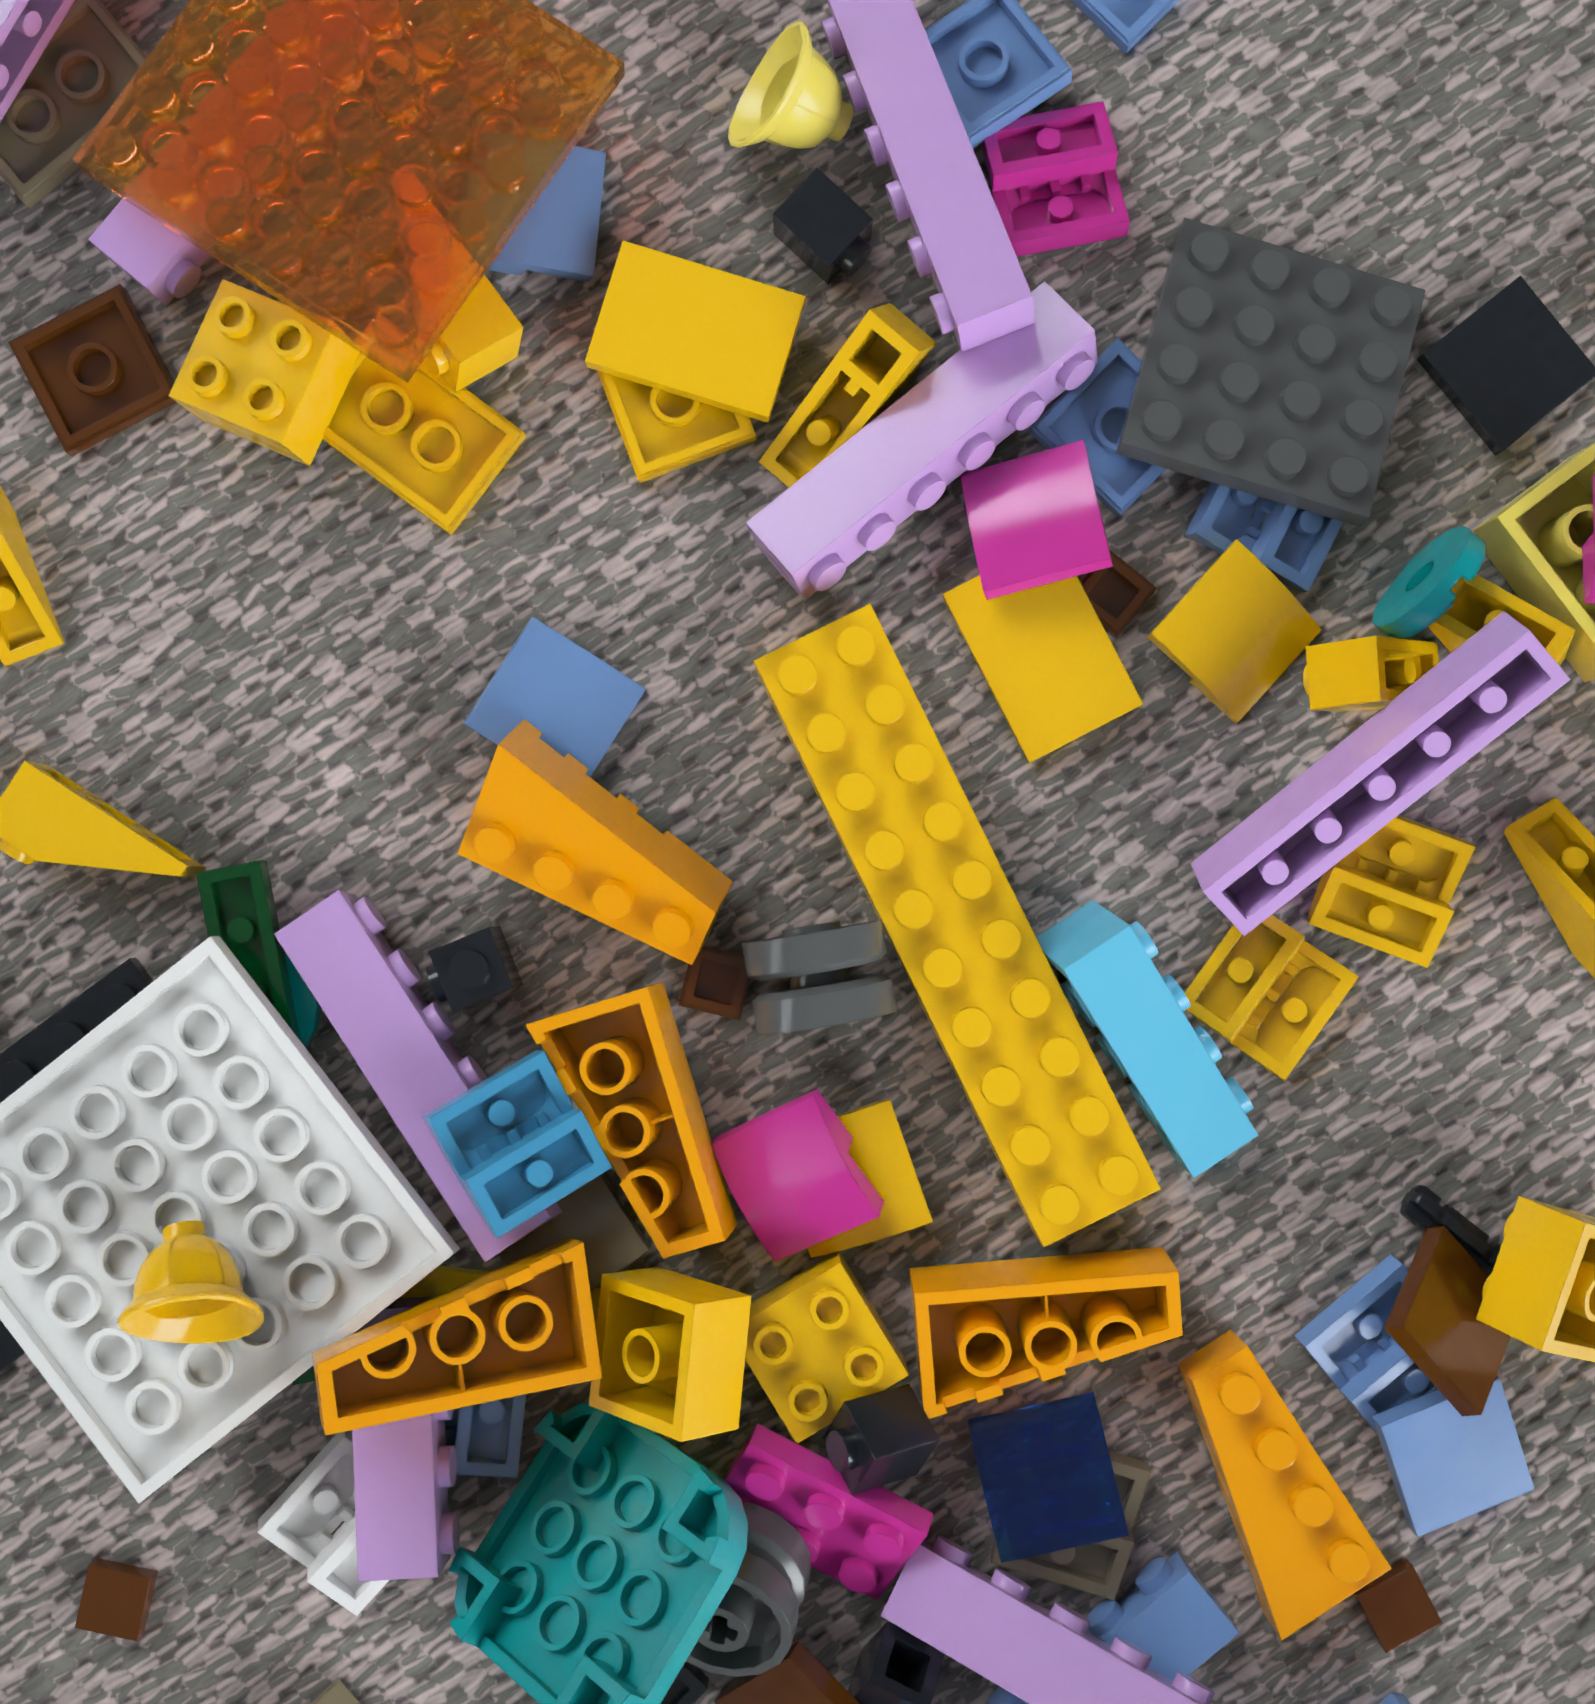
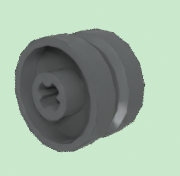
M882 920L844 926L840 925V921L782 930V936L742 944L748 977L756 981L789 978L790 983L789 987L760 993L752 1001L757 1035L790 1033L841 1025L897 1011L892 979L881 973L850 976L849 967L879 961L887 953Z
M742 1501L748 1521L746 1553L736 1578L686 1662L707 1672L733 1677L762 1674L781 1664L791 1648L798 1623V1608L804 1600L811 1575V1553L800 1532L781 1515L756 1503Z

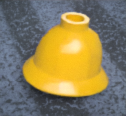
M190 1220L173 1223L162 1229L163 1243L148 1254L139 1268L134 1285L133 1301L117 1319L120 1329L136 1337L171 1343L204 1344L231 1341L248 1336L260 1328L264 1322V1314L261 1307L243 1292L242 1280L235 1260L221 1242L206 1236L204 1222Z

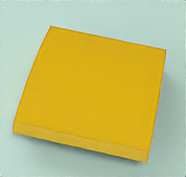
M1236 539L1149 633L1147 638L1192 678L1189 681L1237 724L1301 654L1306 646L1319 634L1321 629L1284 584L1251 551Z
M1398 815L1322 875L1308 913L1307 922L1315 927L1428 968L1455 912L1449 903L1476 847L1466 839Z
M1271 915L1245 936L1234 925L1230 928L1184 992L1191 1004L1185 1011L1285 1082L1354 986L1359 976L1306 942L1304 935Z
M889 1097L837 1115L853 1137L848 1153L884 1200L880 1217L808 1247L811 1258L874 1242L933 1222Z

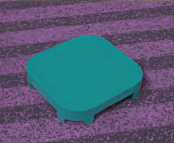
M589 1402L579 1403L561 1415L550 1410L534 1429V1431L546 1439L545 1443L476 1552L460 1546L455 1555L449 1572L458 1575L454 1601L457 1617L452 1619L449 1624L462 1642L478 1647L539 1704H661L736 1578L747 1550L748 1521L741 1498L724 1479L657 1432L589 1406Z

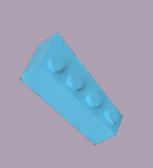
M1092 900L1036 937L1048 962L1068 979L1060 984L1061 989L1085 1021L1092 1028L1094 1026L1098 1027L1100 1033L1095 1035V1040L1117 1072L1124 1079L1126 1077L1130 1078L1132 1083L1127 1085L1128 1090L1173 1158L1193 1178L1258 1136L1246 1113L1254 1109L1250 1099L1233 1077L1225 1080L1215 1065V1062L1222 1058L1220 1050L1202 1026H1198L1195 1029L1191 1026L1183 1013L1184 1010L1191 1006L1187 996L1170 974L1161 977L1151 958L1159 954L1146 930L1137 921L1129 925Z

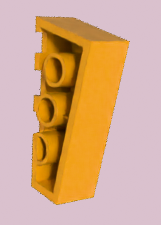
M523 719L497 746L457 854L692 965L710 934L733 881L669 831L662 834L637 814L640 808L622 794H619L617 798L586 775V772L589 770L586 766L569 753L563 757L539 738L542 735L541 731Z
M663 981L525 1024L537 1045L541 1044L556 1069L555 1073L567 1096L571 1095L579 1110H582L602 1150L621 1179L619 1185L662 1258L725 1241L738 1224L720 1166L711 1145L712 1139Z
M568 1236L312 1352L320 1420L325 1436L601 1379L602 1372L584 1242Z
M1164 1247L909 1268L919 1391L922 1407L929 1419L947 1414L946 1408L975 1398L980 1403L1004 1395L1002 1389L1039 1377H1041L1043 1382L1065 1375L1066 1368L1096 1358L1100 1362H1104L1183 1336L1179 1271Z
M1231 1329L1178 1363L1204 1442L1207 1445L1220 1489L1227 1503L1243 1556L1251 1573L1263 1614L1281 1641L1392 1569L1249 1347Z

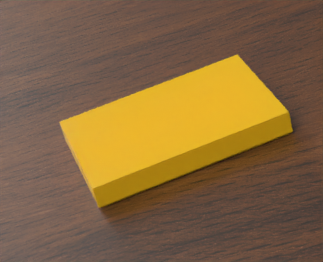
M623 240L585 363L587 368L769 423L806 304V296Z
M373 321L355 344L360 350L354 366L356 365L355 370L329 426H326L323 432L322 440L452 536L527 436L525 432L466 388L455 393L442 374L435 376L428 370L419 353L376 321Z
M980 575L942 594L1028 764L1143 705L1077 576L987 600Z

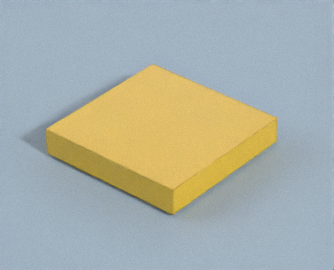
M597 371L639 484L756 441V434L750 418Z

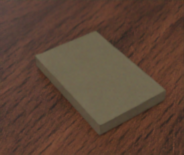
M100 0L74 1L0 122V175L28 208L33 207L175 91Z

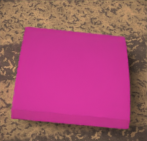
M1104 101L1021 116L1011 124L984 139L982 149L991 194L1017 257L1127 236L1130 220L1115 170L1118 151Z
M1084 439L960 475L974 552L983 591L987 600L1113 566Z
M817 1089L714 1137L711 1144L720 1169L740 1210L774 1262L880 1217L884 1203L882 1197L848 1153L853 1137Z

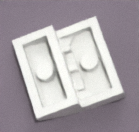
M352 1430L337 1433L258 1519L257 1533L306 1566L308 1583L357 1616L389 1580L358 1582L355 1511H353L355 1508ZM345 1521L342 1524V1526L333 1535H331L332 1532L341 1524V1522Z

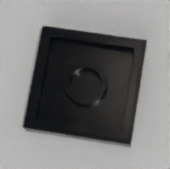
M1521 275L1417 358V361L1495 456L1504 451L1595 378V366Z

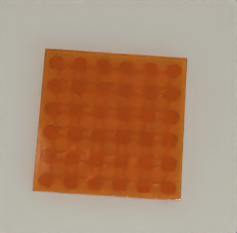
M190 0L72 160L81 172L408 383L625 76L624 62L529 0Z

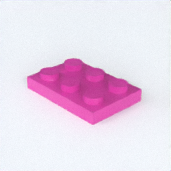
M758 1423L722 1478L737 1493L741 1501L756 1503L781 1515L799 1531L811 1553V1567L839 1580L849 1590L864 1593L876 1600L926 1538L933 1517L932 1512L881 1486L852 1495L841 1473L832 1466L830 1460Z

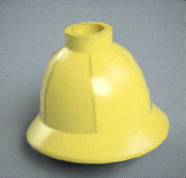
M796 21L787 26L770 46L754 71L738 101L729 125L728 139L731 146L741 148L766 141L780 147L803 149L816 147L826 138L838 142L845 136L852 121L853 106L842 101V89L835 71L826 59L812 47L810 33L804 22Z

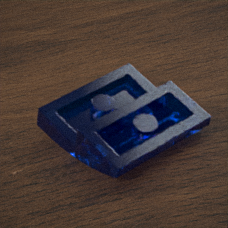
M1094 1392L968 1419L979 1474L1001 1563L1129 1536Z

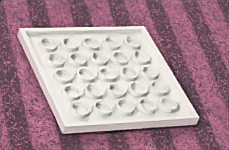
M210 936L0 1103V1320L138 1503H141L313 1366L312 1352L354 1334L460 1250L459 1246L220 936ZM190 1220L204 1222L206 1236L221 1242L235 1260L242 1280L243 1292L261 1307L264 1314V1322L255 1332L236 1340L219 1343L187 1344L149 1340L128 1334L120 1329L117 1324L118 1317L133 1301L134 1285L139 1268L148 1254L163 1243L162 1229L173 1223Z

